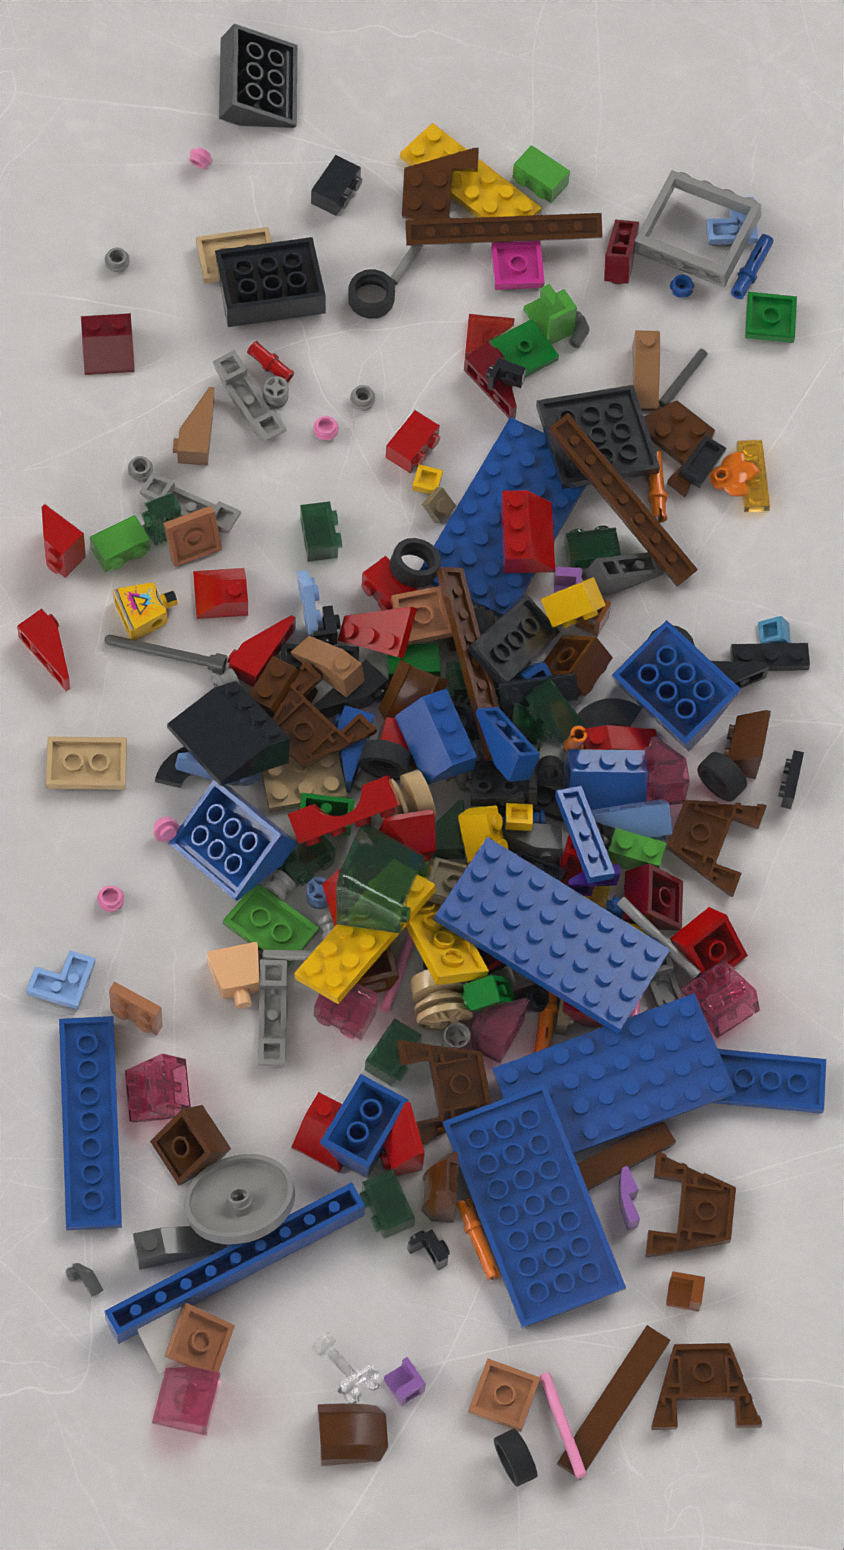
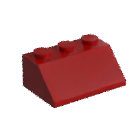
M528 490L502 491L501 524L504 573L555 572L552 502Z

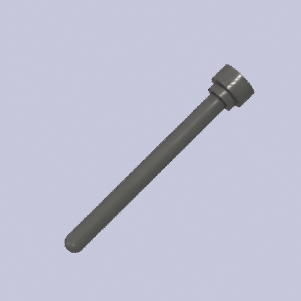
M107 635L104 639L108 645L207 666L208 670H212L214 674H224L227 664V655L220 653L211 654L209 657L115 635Z

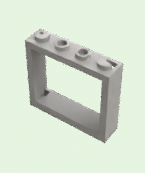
M671 170L634 241L635 253L725 288L761 217V204L753 198H744L736 195L732 190L721 189L713 186L708 181L692 178L685 172ZM674 188L747 215L722 265L649 237Z

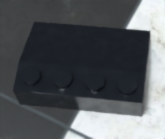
M233 24L221 37L219 119L239 126L295 128L297 126L298 45Z
M313 237L215 250L223 307L228 327L326 314V294Z
M237 681L213 688L167 723L169 731L219 786L289 763L290 737Z

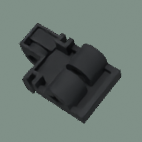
M552 755L544 756L541 759L538 758L530 780L513 782L508 781L503 776L493 760L476 761L474 769L471 770V806L497 805L498 813L501 816L505 815L506 803L533 804L534 811V805H537V786H564V762Z

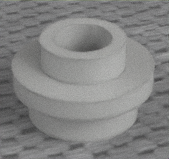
M112 248L105 255V265L111 271L120 272L129 265V255L122 248Z
M359 385L351 392L350 401L355 408L365 410L372 407L375 403V393L369 386ZM365 397L367 400H360L359 398Z
M143 456L133 458L128 464V474L136 481L147 480L153 472L151 461ZM138 468H143V469H144V471H142V472H139V471H136V470H137Z

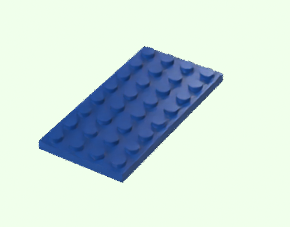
M509 418L434 545L441 557L440 568H463L472 604L476 607L484 606L485 611L493 610V614L499 618L523 597L536 574L504 573L501 524L502 491L528 490L552 502L553 535L555 541L587 486L561 489L543 432L516 419ZM425 561L419 571L429 569ZM437 575L430 585L440 586Z
M488 837L433 919L619 1034L671 950Z
M695 993L629 1017L619 1034L605 1026L492 1068L503 1099L546 1084L573 1155L730 1097L736 1093Z
M546 1084L443 1121L453 1152H458L459 1168L522 1329L626 1290L620 1270Z

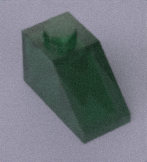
M514 703L511 722L531 744L537 745V751L540 752L541 742L546 743L548 727H543L544 717L520 703Z
M458 800L435 822L436 851L433 854V859L435 857L440 859H465V847L458 816L464 812V800Z

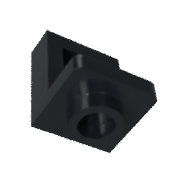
M333 605L322 607L324 630L311 632V637L335 645L338 638L337 630L341 629L339 614L334 615Z
M433 1229L426 1233L424 1230L419 1231L410 1237L407 1246L409 1254L424 1247L437 1270L447 1266L450 1251L444 1240H438Z

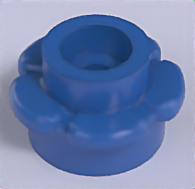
M677 275L670 283L672 294L678 298L689 297L693 293L694 284L687 275Z
M613 895L612 900H607L606 910L622 919L623 910L617 905L621 898H616V895Z

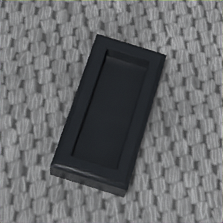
M705 435L679 471L678 476L700 488L727 448Z

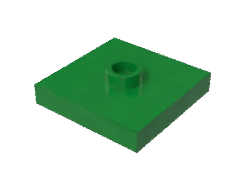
M748 292L745 338L794 343L797 296Z
M533 319L490 340L493 348L496 347L501 351L504 360L526 368L525 377L559 359L558 353Z

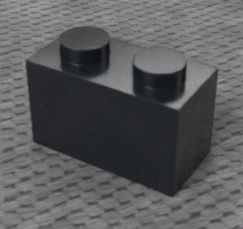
M335 155L311 190V204L337 216L339 211L345 209L349 204L352 192H357L362 184L361 167Z

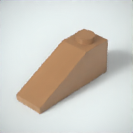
M635 330L632 345L633 385L641 410L656 411L659 408L660 331Z
M214 387L208 388L180 427L179 438H174L173 453H177L178 463L208 466L215 401Z
M308 636L291 651L293 657L302 664L306 661L322 676L324 681L346 698L365 681L362 664L343 649L314 637Z

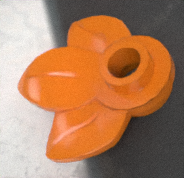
M734 452L723 459L721 466L712 470L709 477L710 483L714 488L721 491L725 490L731 496H744L748 494L746 482L753 479L760 472V469L752 462L744 461L745 456L743 452Z

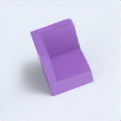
M556 567L554 592L581 582V568Z
M408 1357L402 1360L400 1367L384 1376L385 1383L401 1406L425 1391L426 1383Z

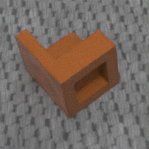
M603 599L606 606L597 610L598 615L584 620L583 616L578 617V623L575 626L598 637L609 618L612 603Z
M673 1271L669 1279L666 1305L699 1311L702 1304L705 1277Z

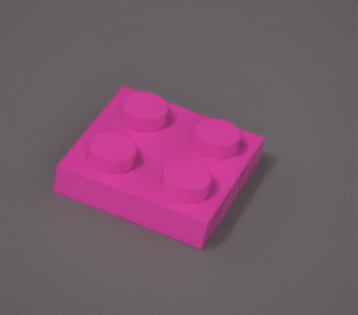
M541 241L491 243L495 290L532 289L544 286Z

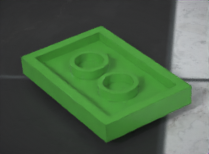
M260 884L245 894L223 919V925L246 942H257L258 951L262 954L264 950H304L319 932L318 926ZM287 961V969L294 961Z

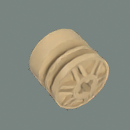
M418 769L400 776L401 788L391 779L401 804L395 807L397 813L392 815L432 809L436 821V809L430 789L424 776Z
M429 970L422 971L410 979L412 998L417 1003L414 1009L419 1028L429 1031L445 1030L452 1023L465 1024L473 1017V1012L465 1006L462 997L464 992L463 985L467 984V982L436 985Z

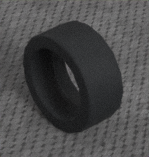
M367 269L358 272L351 279L348 286L349 305L361 317L368 319L382 317L392 309L395 302V284L391 277L383 271ZM374 284L386 291V297L378 303H367L358 298L357 291L362 286Z
M407 538L399 542L390 559L392 575L400 583L414 588L426 587L431 584L437 575L436 571L441 566V557L438 550L429 542L418 538ZM405 555L417 556L427 563L429 569L423 571L414 570L408 567L401 557Z
M375 739L365 742L359 759V765L363 771L373 777L382 778L390 775L391 779L398 781L401 775L408 773L412 757L406 748L397 743Z
M712 752L698 765L697 772L703 784L715 796L724 801H734L747 787V780L742 770L735 762L722 753Z
M513 1428L494 1438L498 1457L508 1477L516 1487L538 1476L532 1455L516 1429Z

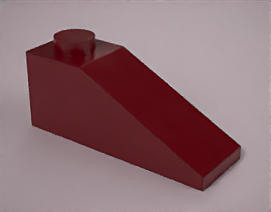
M615 219L605 254L604 281L612 282L613 284L629 283L635 255L634 241L639 231L638 221Z
M486 342L465 357L464 371L508 418L515 419L517 404L512 387L497 380L493 391L488 389V380L485 379L490 365H495L498 357L504 359L498 348H493L489 342Z

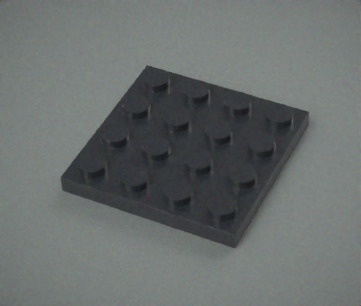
M634 385L537 400L536 408L561 489L591 485L589 480L547 431L549 427L567 413L570 414L623 479L659 473L660 465Z

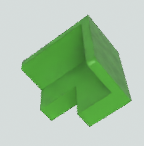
M550 284L541 287L540 298L525 305L523 310L529 319L534 320L552 345L574 334L577 306L565 289L556 293Z

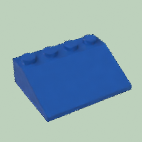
M667 620L612 674L615 683L688 752L708 733L741 691L729 677Z
M215 780L211 782L176 831V836L169 841L173 848L236 901L279 868L297 845L293 838L234 789L227 785L219 786Z

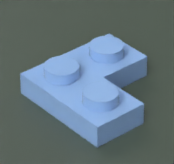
M729 209L730 218L707 219L708 244H733L747 215ZM757 225L747 244H757Z
M307 570L297 571L299 596L303 603L305 628L308 635H311V632L318 631V625H322L321 611L316 610L315 601L319 600L318 586L315 585L314 577L310 578Z
M69 951L61 974L35 967L26 990L27 995L78 1010L96 962L95 958Z

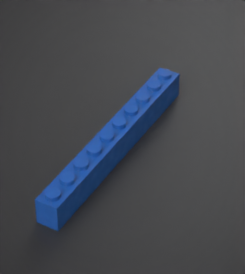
M351 1182L288 1215L285 1221L269 1234L254 1241L232 1244L104 1311L105 1321L117 1343L120 1344L139 1334L137 1329L178 1309L183 1304L195 1305L363 1217L365 1214V1204Z

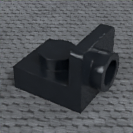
M498 357L495 365H490L486 373L485 379L488 380V389L493 391L497 380L502 381L507 386L522 388L525 381L526 368Z

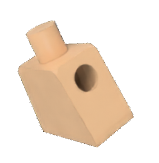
M257 942L207 951V964L223 999L234 997L237 1009L250 1007L252 1005L250 994L259 991Z

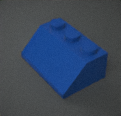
M447 689L421 697L395 716L414 763L424 776L427 785L474 769L477 756Z
M568 749L564 759V787L566 789L582 786L591 810L646 801L648 769L645 750Z
M360 1074L321 1139L320 1144L342 1165L368 1178L380 1158V1154L384 1151V1144L404 1103L408 1102L409 1099Z

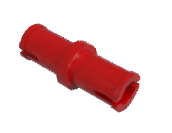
M258 341L253 342L248 348L247 354L263 365L262 369L266 372L270 371L273 375L282 377L287 383L294 376V371L284 365L279 360L278 355L275 353L271 354Z

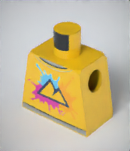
M153 582L113 590L115 606L129 638L133 640H138L164 626L167 623L166 609L178 605L173 590L160 595Z

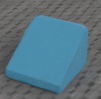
M782 616L758 622L760 643H791L789 623Z

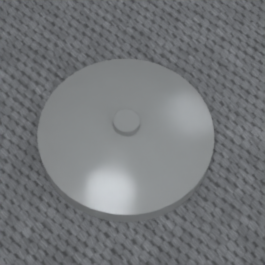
M257 1154L235 1155L211 1164L193 1179L185 1194V1213L192 1229L206 1240L220 1244L246 1243L269 1234L285 1221L295 1202V1188L290 1173L278 1161Z

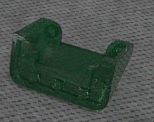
M361 825L338 875L336 887L337 924L401 933L404 923H408L410 919L411 909L407 907L408 895L417 874L421 877L428 876L429 861H425L423 854L373 826Z

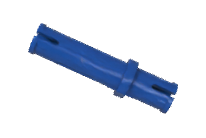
M767 234L760 236L745 266L740 268L738 279L731 290L733 297L743 299L750 285L755 283L757 272L774 242L771 236Z

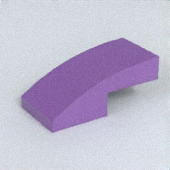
M628 1166L622 1168L619 1180V1204L625 1226L629 1231L638 1227L640 1221L638 1212L632 1200L637 1198L639 1189Z

